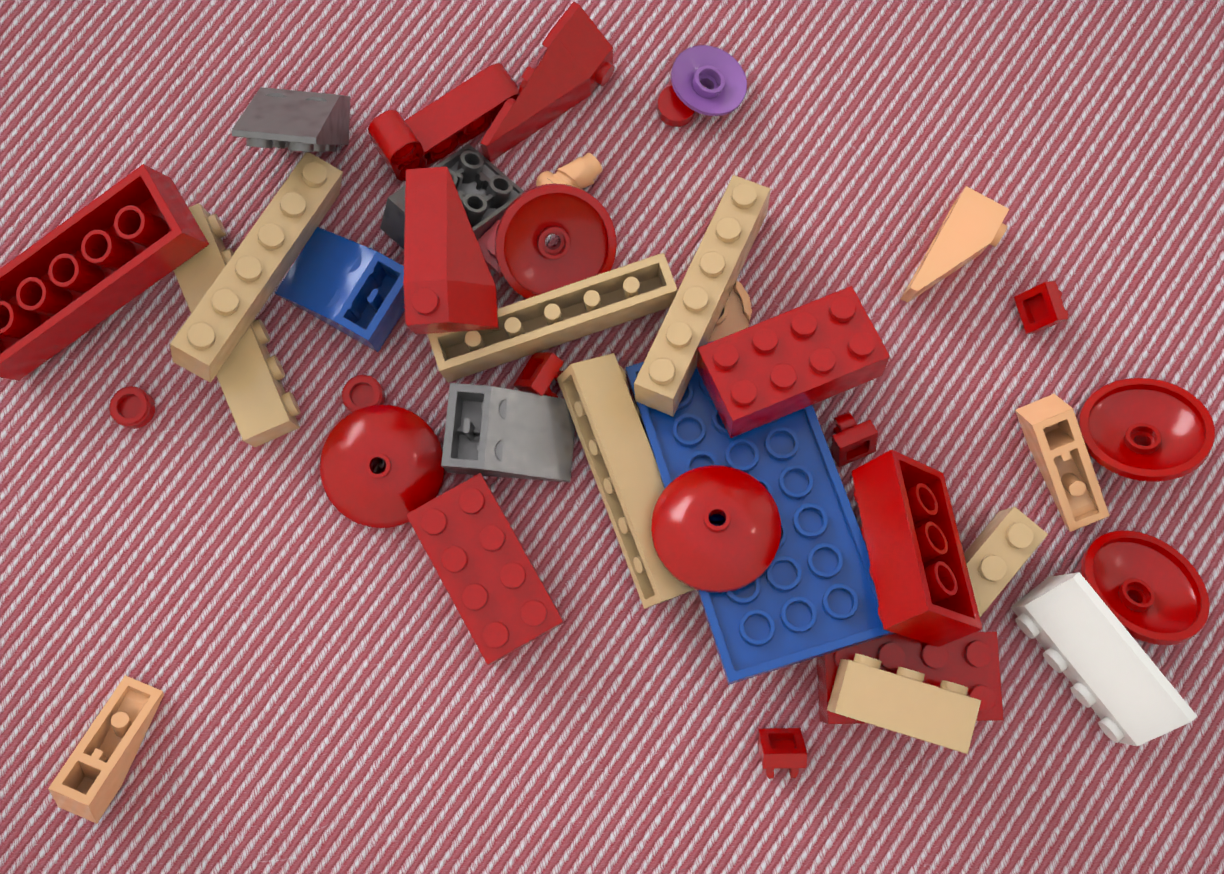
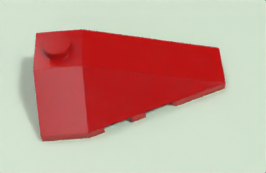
M573 1L543 41L542 45L547 50L538 66L531 68L528 65L521 76L523 81L519 87L517 99L509 98L504 103L480 142L484 157L490 162L589 97L598 85L604 86L611 78L615 70L613 65V47L576 2Z
M447 166L406 169L403 280L405 324L416 335L499 329L497 287Z

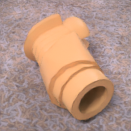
M587 153L583 157H578L563 167L558 168L555 174L550 171L542 172L537 177L536 186L556 183L584 189L594 184V180L603 171L602 166L595 156Z

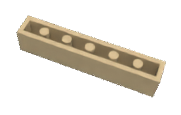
M310 152L304 154L171 341L170 349L174 363L204 380L212 382L340 195L343 175L341 170Z
M735 175L732 176L634 382L636 402L674 417L697 367V348L708 343L768 213L771 188Z
M200 203L189 207V210L209 245L174 270L191 313L234 254L231 248L226 250L221 239L226 236V231L220 218L216 213L210 215ZM260 319L253 320L216 374L242 440L253 447H258L300 428L295 417L300 414L299 406L290 391L285 393L280 380L285 378L284 370L275 355L270 356L265 343L270 342V337Z
M661 253L499 308V329L432 333L427 335L439 372L449 383L669 308L678 290L665 254Z
M614 353L570 364L557 377L644 609L696 590L672 576L661 563L654 548L651 531L652 516L655 505L665 488L641 423L638 406L633 403L629 393L624 369L618 364Z

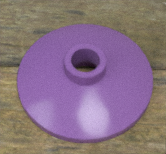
M708 45L690 47L678 55L672 66L671 82L676 95L687 107L700 114L708 116L729 114L740 106L746 95L747 80L741 65L734 57L717 47Z

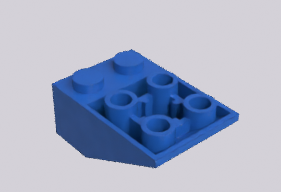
M317 227L275 294L374 351L379 352L405 310L404 266L376 250Z

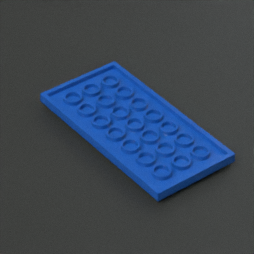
M644 362L625 367L634 400V382ZM697 367L674 417L635 401L664 488L689 470L710 465L728 466L744 471L757 479L769 491L778 507L781 519V539L775 558L768 569L754 582L737 590L720 593L697 590L728 685L894 634L884 630L883 623L879 618V604L875 584L870 576V560L867 546L813 405L730 438ZM713 514L709 517V521L714 526H721L725 523V518L720 514Z

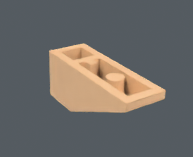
M966 186L954 201L901 300L907 303L978 257L989 245L996 247L1007 230L1008 226L1002 222L1009 209Z
M1052 394L1016 409L1015 411L1028 447L1066 528L1071 532L1110 516L1073 408L1057 395Z
M126 675L124 676L48 788L59 808L96 824L99 822L125 780L164 696L163 691Z

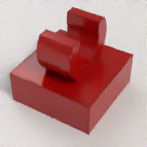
M1056 281L1043 282L1014 296L1026 334L1040 332L1068 319L1069 314L1065 310L1061 299L1062 293L1058 290Z
M536 352L531 356L513 386L523 392L558 398L551 391L550 384L553 379L558 382L557 377L563 372L560 368L564 361L550 352Z
M850 412L834 418L837 427L833 428L835 434L832 435L831 455L838 467L876 452L878 431L871 420L857 425Z
M801 728L758 729V746L762 766L766 770V775L769 779H774V769L788 768L790 777L796 778L799 774V768H807V750Z

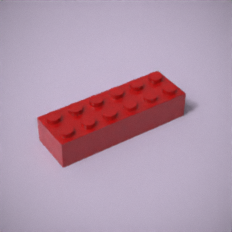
M142 164L0 268V378L21 380L209 245L172 178Z

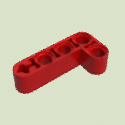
M492 64L406 120L402 118L397 110H388L381 113L370 123L368 133L375 148L399 181H406V169L429 168L487 130L504 103L509 98L517 99L519 87L502 64Z

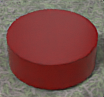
M672 85L666 87L658 97L657 112L665 124L672 127H681L688 124L694 118L696 111L687 107L679 99Z
M357 375L345 384L342 391V400L345 407L350 412H354L368 406L384 405L385 392L375 378L368 375Z
M129 386L118 390L113 395L109 410L115 422L127 428L137 429L147 425L152 420L155 413V402L146 391L138 387Z

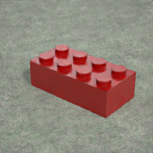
M849 286L698 347L697 369L730 438H733L881 377L890 355L852 286Z
M892 449L852 470L851 473L855 487L854 498L860 511L862 521L861 533L867 545L870 560L869 571L875 584L879 604L878 615L883 623L884 630L937 647L982 630L944 473Z
M481 473L406 514L487 665L496 663L565 623L489 484Z
M975 632L940 647L899 634H891L817 657L819 719L826 724L865 723L827 711L840 659L853 661L855 653L882 661L880 669L897 674L898 667H903L925 674L923 683L939 688L941 680L968 687L967 696L981 700L976 721L1004 720L997 632Z

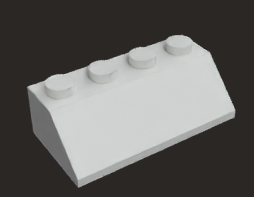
M1080 572L1048 577L1011 606V609L1018 616L1015 619L1018 627L1029 638H1036L1045 650L1043 657L1047 663L1058 673L1063 672L1073 684L1070 687L1073 695L1082 705L1087 708L1091 707L1101 719L1098 722L1099 727L1113 742L1140 746L1184 726L1198 717Z

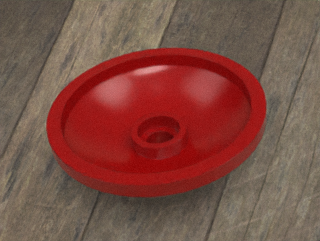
M556 183L537 186L517 197L504 212L495 237V253L500 271L508 284L526 299L611 271L617 247L615 228L604 206L591 194L578 187ZM550 234L558 235V242L553 247H548L545 244V240Z
M1123 379L1101 387L1087 399L1079 418V428L1090 456L1111 472L1139 481H1168L1193 472L1207 459L1215 439L1214 422L1203 403L1185 389L1156 379Z
M392 405L364 407L343 418L327 437L320 458L322 484L332 504L350 520L374 528L400 526L409 522L406 516L407 513L437 497L445 474V469L441 466L443 449L433 429L413 412ZM376 458H382L386 462V469L380 474L372 470V462Z
M703 466L683 473L674 479L662 492L653 511L652 540L661 563L677 580L701 591L729 592L754 582L771 565L780 544L781 519L773 497L765 486L753 476L728 466ZM713 514H720L725 518V523L721 526H714L710 523L709 517Z
M1121 530L1109 532L1098 537L1086 550L1081 563V575L1133 638L1151 644L1175 645L1191 639L1205 625L1210 607L1205 584L1193 565L1169 544L1148 534Z

